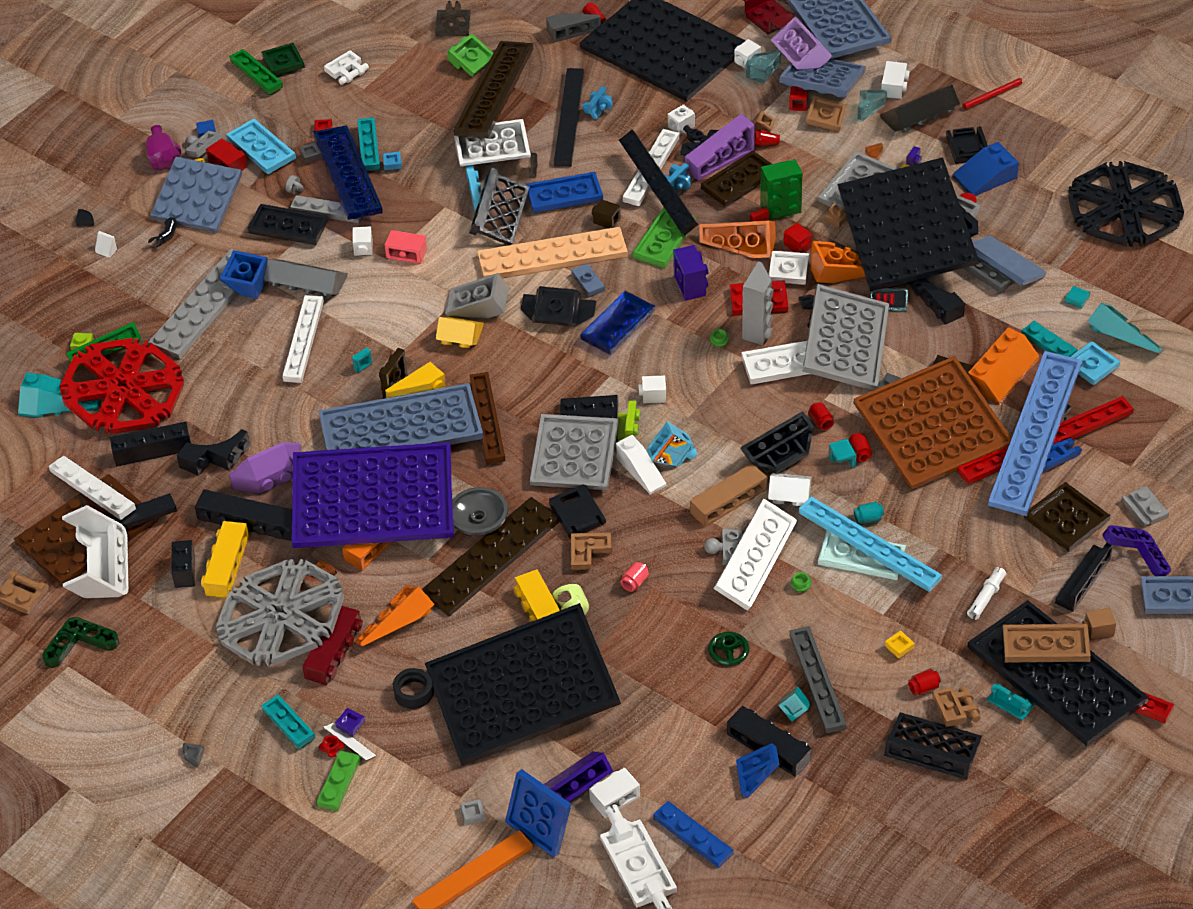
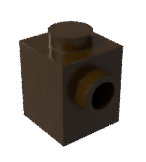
M601 199L592 208L591 214L593 215L594 224L609 229L614 228L621 219L620 205Z

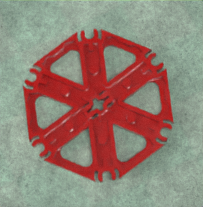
M133 338L89 344V346H85L86 354L78 351V356L74 355L60 384V394L62 395L63 404L92 430L95 425L96 431H99L101 427H106V434L110 430L111 434L154 428L156 425H160V417L168 420V416H171L183 389L184 378L180 366L154 344L150 343L148 347V341H145L143 345H139L138 338L134 340L133 344ZM118 347L127 349L119 369L101 354V351ZM150 354L156 356L166 365L161 370L139 373L146 357ZM80 365L86 367L98 378L97 380L74 382L72 380L77 367ZM172 388L165 403H158L146 393V391ZM105 398L99 412L96 414H90L78 404V402ZM125 403H128L143 416V418L136 420H118Z

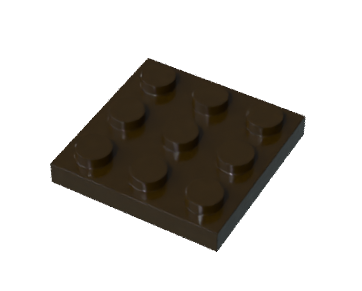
M1064 482L1031 507L1024 518L1069 552L1110 520V514L1067 482Z

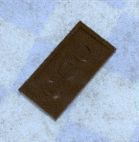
M753 150L702 182L701 189L723 206H727L760 185L761 167L771 165L772 163Z

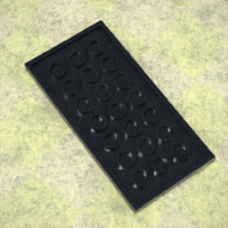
M1029 600L967 643V648L1086 746L1092 744L1148 702L1149 696L1091 650L1090 662H1005L1003 625L1057 624Z

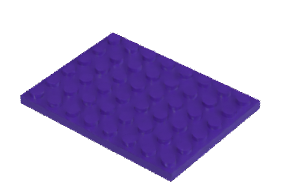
M450 442L293 452V548L454 538Z

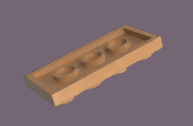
M1088 624L1003 625L1005 662H1090Z

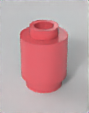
M634 562L622 575L621 586L629 592L637 590L649 576L647 566L641 562Z

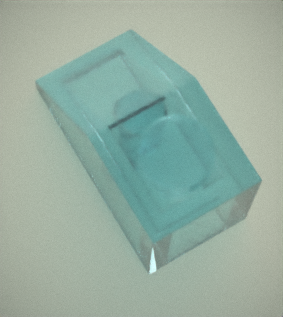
M773 50L754 54L745 64L746 77L765 83L780 65L781 51Z

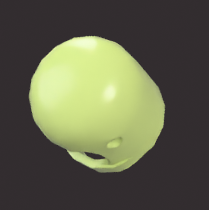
M564 585L553 592V598L557 606L561 607V610L580 603L584 614H587L589 603L579 585ZM564 591L570 593L571 599L565 603L557 601L559 595Z

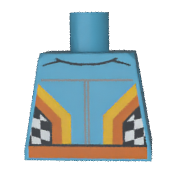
M669 422L664 424L646 449L653 462L674 466L681 465L685 458L694 459L697 454V450L693 448L694 444L690 436Z

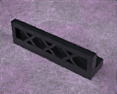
M1106 542L1103 548L1096 545L1091 547L1056 597L1055 604L1074 612L1111 559L1113 545Z

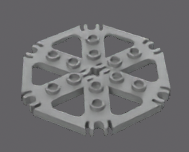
M290 559L289 562L285 560L243 577L244 580L240 579L241 587L236 588L233 586V592L229 590L216 625L222 646L253 665L256 662L257 666H260L261 661L265 660L267 666L271 664L274 666L318 648L317 644L322 645L320 637L326 636L329 638L328 631L333 634L345 596L341 584L335 576L305 560L304 564L303 559H300L297 565H295L293 559ZM281 575L275 595L258 586L259 583ZM306 576H313L324 583L299 593L302 581ZM239 603H245L256 610L230 621L234 608ZM323 605H332L326 623H320L305 614ZM286 629L305 639L303 645L284 653L279 652ZM262 630L256 649L253 652H249L237 644L239 639Z

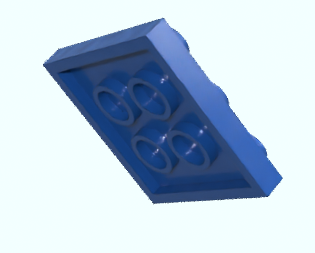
M521 769L515 776L505 822L515 830H520L526 838L555 857L560 853L572 804Z

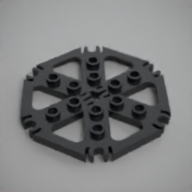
M1111 161L1109 162V167L1106 162L1074 178L1072 187L1070 186L1068 190V199L1074 223H1077V227L1084 225L1083 232H1087V235L1126 247L1127 244L1132 247L1134 241L1138 242L1139 246H1142L1143 241L1147 245L1178 229L1180 220H1183L1184 209L1176 183L1174 184V180L1167 182V174L1164 175L1163 172L1124 161V165L1122 161H1119L1118 166H1114ZM1134 174L1150 180L1132 189L1128 175ZM1100 176H1106L1109 178L1111 189L1089 182ZM1161 195H1168L1171 198L1173 208L1151 202V200ZM1079 200H1086L1101 206L1081 214L1077 202ZM1140 217L1161 223L1164 227L1147 235L1143 231ZM1119 218L1123 235L1115 236L1114 234L1102 232L1099 228Z

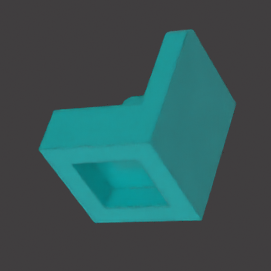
M848 439L829 444L828 457L831 462L847 460L851 468L856 467V454Z
M797 686L781 698L778 706L791 721H794L809 709L810 701Z

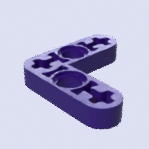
M1109 525L1103 532V538L1111 545L1137 548L1154 576H1167L1171 572V567L1147 531Z

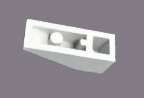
M633 435L616 443L617 460L650 495L666 486V482L648 453Z

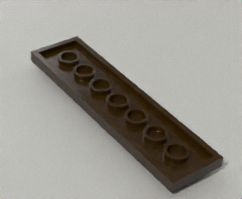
M530 497L513 511L498 529L486 534L422 588V591L430 598L435 607L450 617L559 523V517L549 508Z

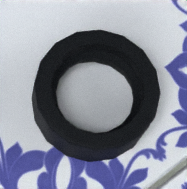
M417 668L401 671L393 681L395 700L399 705L408 709H417L427 705L433 696L432 679L429 674ZM409 682H420L425 685V689L417 695H406L401 692V688Z

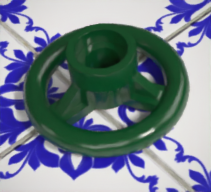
M727 631L719 633L711 639L708 651L715 662L725 666H733L747 658L750 647L744 636L736 632ZM743 645V653L734 659L733 653L735 649ZM714 647L723 650L727 654V659L720 658L715 653Z

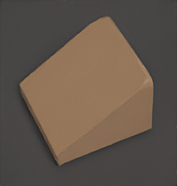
M760 111L753 120L755 130L761 129L767 132H771L775 122L774 118L763 111Z

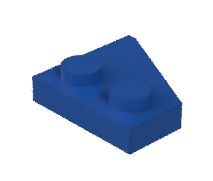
M771 743L736 760L742 796L748 798L779 766L777 748L774 744Z

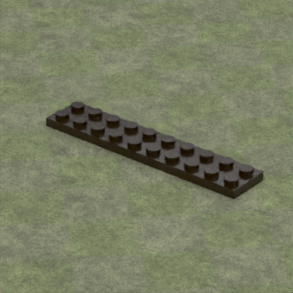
M499 42L453 129L454 136L477 137L479 139L489 138L533 51V43Z

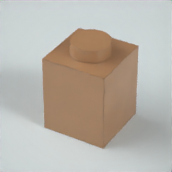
M1110 608L1086 611L1085 620L1082 621V624H1088L1090 640L1114 636L1116 621Z

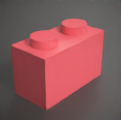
M391 230L385 243L386 258L421 264L427 251L426 236Z

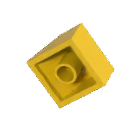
M439 317L436 340H441V344L452 345V342L459 343V347L470 348V345H477L484 323L452 317Z

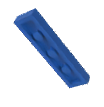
M667 801L653 814L654 820L716 867L720 868L733 855L731 847L671 802Z

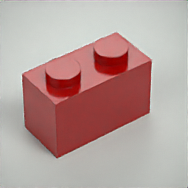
M223 138L206 148L208 162L211 164L235 168L241 171L247 168L245 154Z

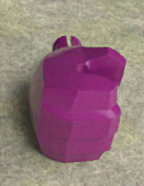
M154 125L151 127L152 135L146 140V150L152 168L154 170H163L172 166L175 157H180L181 147L170 135L162 133L160 125Z

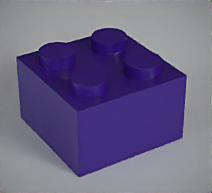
M695 245L674 249V278L684 300L706 296L708 267L706 264H703L701 252L697 251Z

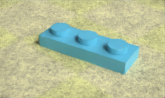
M473 165L466 166V175L475 212L481 195L479 193L482 190L480 182H477L479 181L478 171H474Z

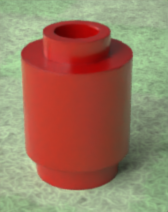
M818 402L810 406L808 415L817 428L823 431L829 430L834 425V417L825 404Z
M861 433L851 435L848 441L856 454V461L865 462L869 460L872 456V450L866 437Z
M930 668L913 675L908 680V686L913 695H923L939 688L941 678L937 671H933Z

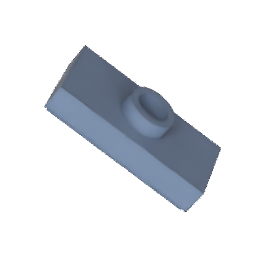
M588 263L571 270L572 276L588 297L605 291L604 284Z

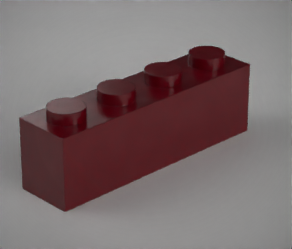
M341 606L333 634L328 631L329 638L326 636L320 637L323 644H317L318 648L311 650L302 666L304 679L328 685L330 679L335 677L339 663L344 661L348 647H351L354 642L355 634L362 628L363 620H361L359 610Z

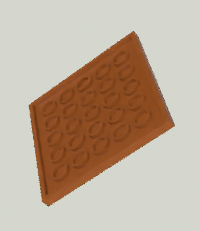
M955 356L856 397L853 401L911 490L955 472L963 464L1008 447L1012 439Z

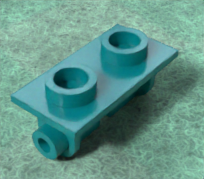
M993 684L991 688L992 693L987 698V701L1022 721L1034 707V705L1029 703L1028 699L1025 700L1011 693V691L1002 687L1001 684Z

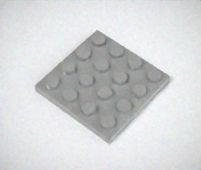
M541 414L530 485L576 488L584 484L587 489L608 490L619 423L618 419Z

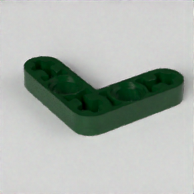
M71 617L64 623L44 650L43 660L45 665L50 668L59 666L78 640L104 650H114L119 646L118 634L114 630L82 618ZM90 631L97 632L95 636H87V633ZM63 639L69 640L65 645L58 644Z

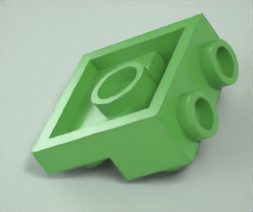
M471 33L468 37L464 36L458 45H453L449 48L447 60L458 70L463 68L473 77L488 65L494 53Z

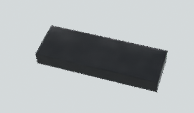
M169 493L135 505L136 509L121 520L117 517L115 519L125 529L174 513L177 511V508Z

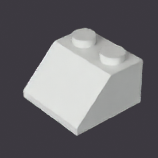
M772 473L770 475L768 499L773 500L772 503L784 504V501H791L792 505L802 506L809 499L812 476Z

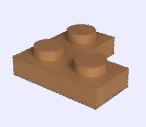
M611 533L571 534V570L592 569L591 554L612 553Z

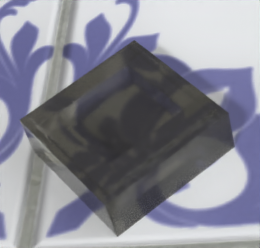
M530 153L529 178H535L538 166L537 154Z

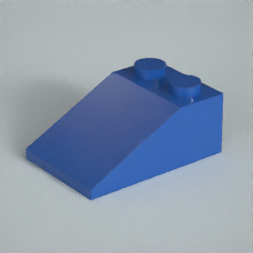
M996 142L980 150L956 170L952 177L968 193L977 196L1016 179L1019 162L999 142Z

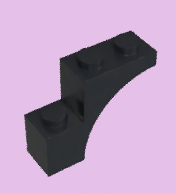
M241 429L228 440L212 445H196L187 442L177 454L179 468L198 476L208 467L209 463L230 470L238 462L243 452L247 451L250 446L248 431Z

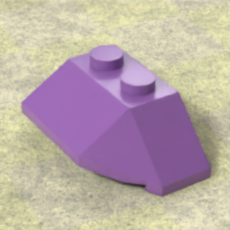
M282 442L247 458L235 471L229 473L231 487L234 490L260 494L293 479V452H302L300 443Z

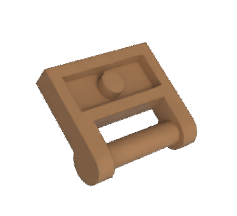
M13 570L9 574L7 581L0 588V603L29 615L47 593L49 585L44 582L38 583ZM18 582L36 591L32 593L15 585Z

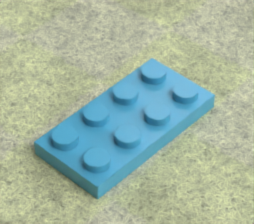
M252 119L226 134L227 140L242 151L267 174L296 159V153L256 119Z

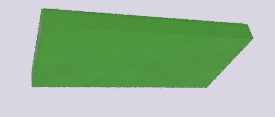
M663 207L633 251L632 258L666 268L673 258V250L681 246L688 234L684 236Z

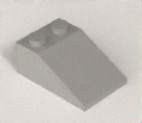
M499 273L451 288L445 314L446 316L473 318L499 316L505 311L509 287Z

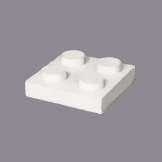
M772 251L769 271L771 280L806 285L809 253Z

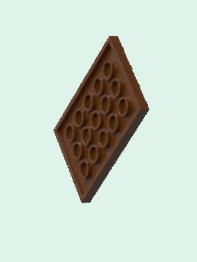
M110 474L100 479L135 505L142 503ZM82 493L14 538L15 544L62 587L63 583L77 578L87 571V547L76 539V527L62 520V516L88 505L116 521L113 514ZM158 518L126 529L127 542L156 523Z

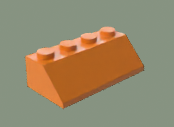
M1008 327L972 367L968 375L983 397L1000 404L1039 360V355L1025 335Z

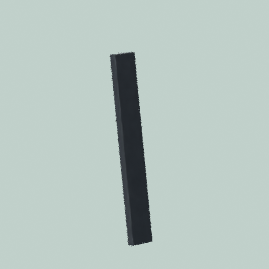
M567 68L554 166L572 167L584 69Z

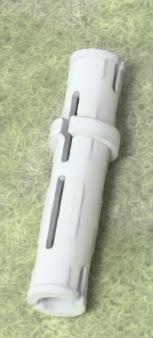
M996 567L989 579L985 580L983 589L967 611L970 618L973 619L974 616L975 620L980 618L981 613L994 593H997L1000 589L999 585L1007 574L1004 569L1000 568L999 570V567Z

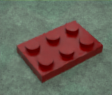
M772 281V289L774 291L771 302H773L771 313L788 312L785 281ZM745 283L730 284L733 316L743 315V285Z

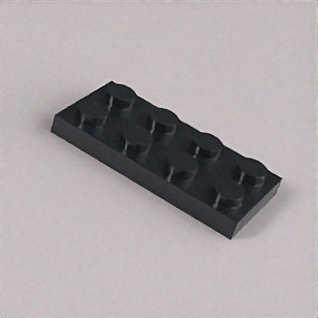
M260 204L248 226V233L317 245L328 223V216Z

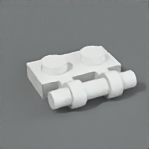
M350 50L326 64L324 71L334 79L341 76L338 81L343 85L353 81L354 77L363 75L369 69L367 63L360 65L361 58Z

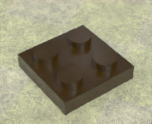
M397 348L394 354L390 355L386 365L379 371L383 399L386 398V389L408 376L404 349Z

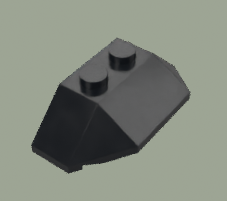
M802 411L743 445L740 449L751 464L774 473H779L808 456L814 425Z

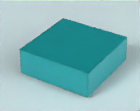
M1073 286L1065 297V302L1083 308L1091 292Z
M367 347L352 356L353 367L357 373L372 364L371 350Z

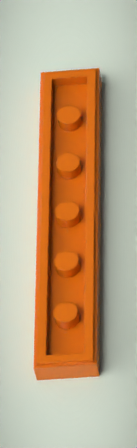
M519 830L414 898L412 904L416 909H441L532 850L533 844Z

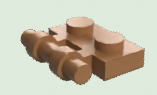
M965 686L960 687L957 693H955L953 687L932 692V698L946 727L966 723V716L970 717L973 722H978L981 719L979 708L973 703V696Z

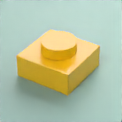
M901 630L885 641V647L897 658H901L914 649L915 645Z

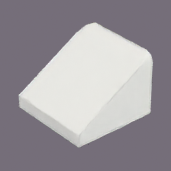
M99 231L95 252L111 257L117 250L115 238Z

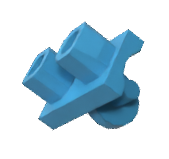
M601 86L598 91H593L590 94L591 101L584 102L582 105L584 113L591 114L593 119H598L604 109L610 110L613 106L612 97L606 93V86Z
M686 163L682 166L673 164L669 170V175L671 176L664 174L675 191L681 188L688 190L691 187V177L687 173L689 165Z

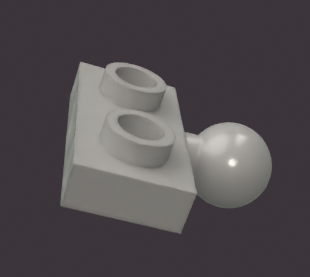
M213 131L206 132L199 139L194 135H190L185 140V144L188 147L185 149L187 156L200 158L204 156L207 147L222 137L220 133Z
M722 529L721 543L715 538H709L704 544L706 552L715 554L718 551H722V565H727L742 537V530Z

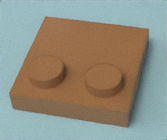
M813 96L805 123L839 132L847 104Z

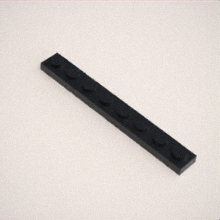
M633 129L619 139V142L680 232L685 236L699 224Z

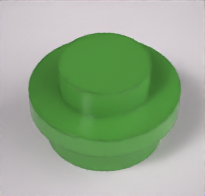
M716 329L710 335V342L714 346H724L729 341L728 334L722 329Z
M796 573L791 579V586L799 592L807 591L811 587V579L806 573Z

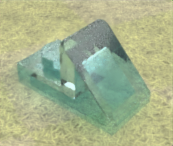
M861 90L859 93L860 104L858 105L857 118L863 122L884 107L887 100V91Z

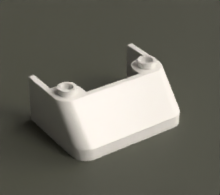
M88 505L62 516V520L76 527V539L87 547V573L63 583V587L83 598L121 597L127 594L129 589L128 546L125 527Z

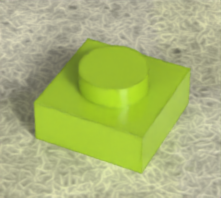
M74 333L70 345L71 350L93 341V334Z

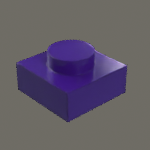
M916 146L912 148L906 157L907 165L911 166L921 163V148Z
M347 708L335 722L336 728L354 736L365 723V716Z

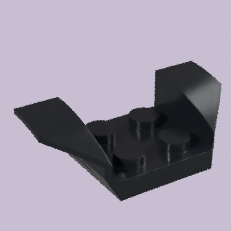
M539 286L536 295L523 294L521 311L533 323L574 325L575 327L594 317L597 301L582 299L581 293L576 289Z

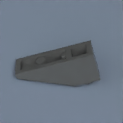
M561 13L546 17L547 32L553 43L592 33L601 25L600 15Z

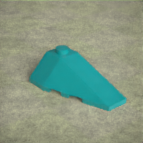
M1101 303L1087 320L1091 324L1089 327L1097 333L1102 332L1157 353L1164 351L1150 337L1140 334V329L1130 322L1127 323L1128 319L1110 304Z
M26 372L20 386L18 415L38 418L44 417L43 414L55 413V415H61V412L71 411L62 402V395L60 394L62 380L45 374ZM102 399L78 402V404L86 411L98 410Z

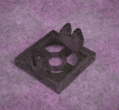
M448 1L446 10H437L435 36H469L471 10H461V4L458 1H455V7H452L451 1ZM445 17H451L450 20H446L445 22H441L443 18H445ZM463 17L465 21L459 22L456 18Z

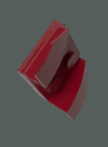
M743 0L745 2L747 19L767 35L786 26L794 18V13L787 11L775 0Z

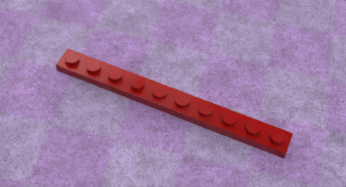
M1121 396L1060 423L1053 444L1069 438L1076 439L1133 414L1134 408ZM1008 447L958 467L957 472L967 485L1000 471Z

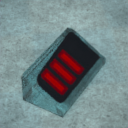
M883 288L870 292L871 299L889 303L888 311L907 312V289Z

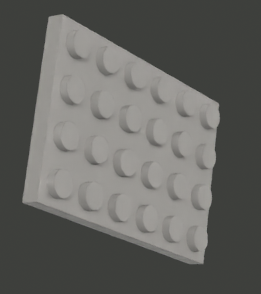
M817 284L802 372L872 391L877 389L889 303Z

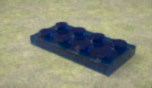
M625 290L580 334L581 340L611 355L655 312V305Z

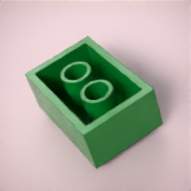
M796 159L761 167L760 207L761 209L766 207L769 210V220L801 213L803 173Z

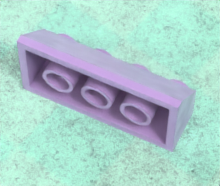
M796 16L771 39L796 69L820 68L832 57L828 50Z

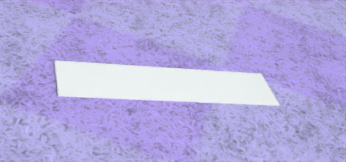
M335 723L324 726L326 730L337 736L339 740L365 760L376 756L348 733L336 728Z

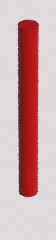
M1018 78L962 104L964 110H967L1013 89L1023 83L1022 79Z

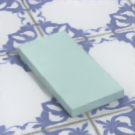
M826 531L818 565L898 580L899 574L831 532ZM888 542L905 552L906 545Z

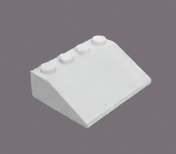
M523 119L497 122L489 138L479 139L477 137L454 136L460 166L531 157Z

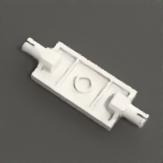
M616 804L612 805L613 811L610 806L607 807L605 813L612 826L608 832L600 835V840L634 905L638 908L654 902L657 909H672L666 896L676 893L677 887L641 820L627 821L621 815Z

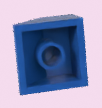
M233 250L220 276V281L241 296L258 299L266 282L264 281V274L268 258Z

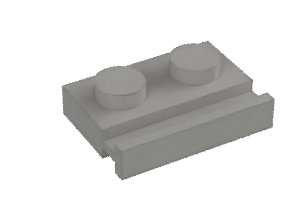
M1147 486L1131 492L1128 496H1122L1121 502L1142 528L1168 518V511Z

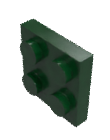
M294 42L261 51L269 71L275 76L305 68Z

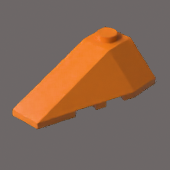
M407 584L390 600V608L381 611L377 615L378 621L371 623L356 639L355 643L364 646L421 617H426L432 611L431 607L434 603L419 586Z

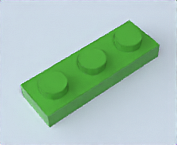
M340 750L317 800L318 807L334 811L339 810L361 761L360 755Z

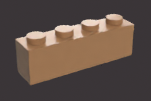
M753 464L743 467L715 486H711L707 491L693 497L690 500V514L704 527H707L766 491L767 476Z

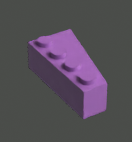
M743 114L737 116L685 156V163L689 165L687 171L699 181L753 151L755 125Z

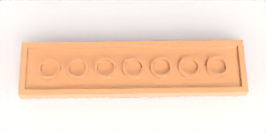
M620 227L477 251L483 278L499 273L501 278L628 257V251Z

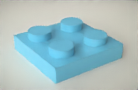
M1092 341L1070 356L1071 358L1082 360V366L1078 375L1093 386L1120 367L1118 359Z

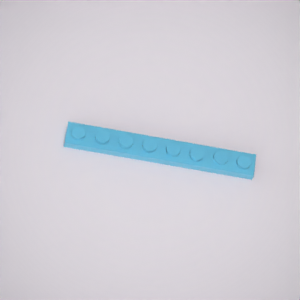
M812 496L799 508V514L926 591L930 592L942 580V574Z

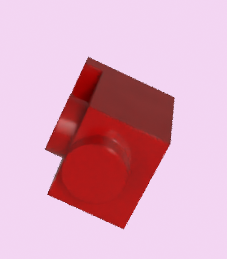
M792 86L789 95V110L806 111L808 90ZM793 101H803V104L793 103Z

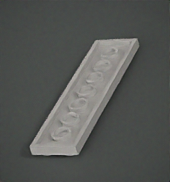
M231 248L149 340V346L152 343L164 354L179 360L184 356L238 294L220 281V276L234 249Z

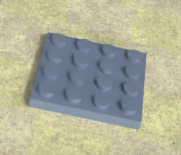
M829 59L820 68L796 69L791 63L780 75L779 83H784L790 87H801L803 90H815L821 94L829 93L843 98L847 97L863 76L866 66L836 59Z
M175 157L151 212V217L160 221H165L172 217L177 220L179 225L218 233L243 173L235 168Z

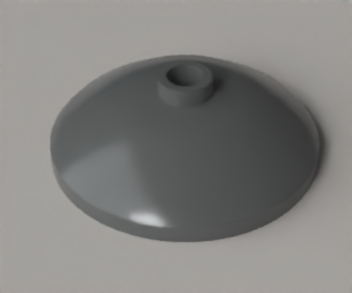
M474 487L460 492L453 498V526L462 533L468 535L488 534L498 529L507 518V502L496 490L486 487Z

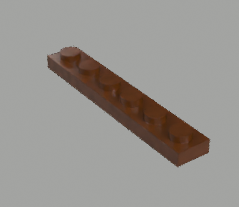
M488 372L470 374L473 398L484 438L481 440L486 464L506 461L489 374Z

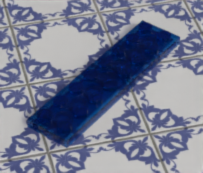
M348 126L313 131L315 142L321 152L322 159L347 219H357L383 213V207Z

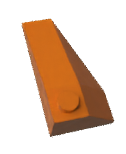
M775 221L699 224L700 243L750 258H771L776 241Z
M812 242L811 271L816 282L837 283L865 277L859 255L851 251V248L845 247V249L835 247V244L831 242Z

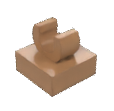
M835 203L831 205L829 211L824 215V221L838 228L847 220L844 207L838 208Z

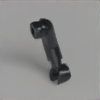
M172 217L165 220L164 231L159 236L151 237L148 243H151L156 239L157 243L152 248L161 246L162 242L174 236L177 220Z

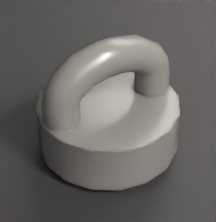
M292 175L288 178L285 189L287 192L294 194L296 190L302 192L304 187L300 184V178Z

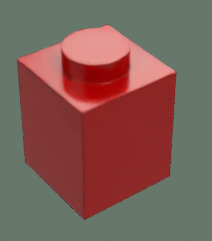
M796 223L784 231L783 244L793 252L803 253L812 247V233Z

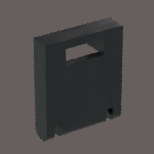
M981 126L977 127V134H975L974 127L953 129V137L950 130H946V139L955 164L966 163L980 150L988 146Z
M584 484L549 498V505L559 517V522L569 538H571V534H574L572 528H574L576 533H585L599 527V522L601 525L606 523L604 515ZM577 496L576 499H573V500H571V501H569V502H566V503H564V504L562 503V502H564V501H566V500H569V499L574 498V497Z

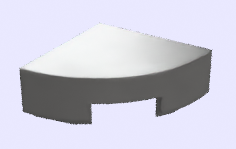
M183 743V754L186 761L192 766L199 767L205 751L204 746Z

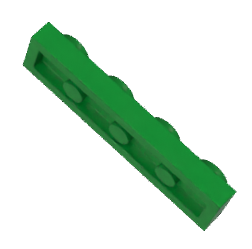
M244 49L229 56L230 62L269 95L283 88V82Z
M131 322L65 354L71 363L74 355L78 356V351L86 354L85 346H89V344L133 338L134 342L136 338L138 340L142 338L135 323ZM122 347L105 349L101 351V354L105 356Z

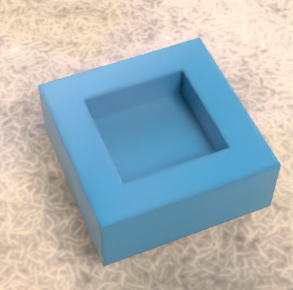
M400 152L383 153L385 170L402 169Z

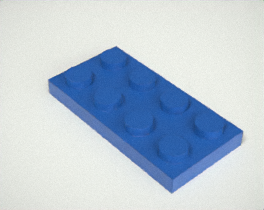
M596 172L526 184V186H529L528 197L533 213L592 203L603 199V193Z

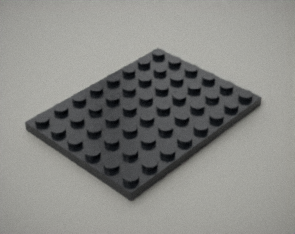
M630 0L580 42V48L688 102L734 61L735 48L746 40L664 0Z
M943 157L837 184L870 292L979 264L977 253Z
M580 603L425 663L462 766L621 704Z

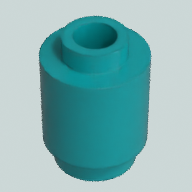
M877 501L858 505V508L853 509L857 524L862 523L864 525L882 520L881 516H884L883 506L878 504Z

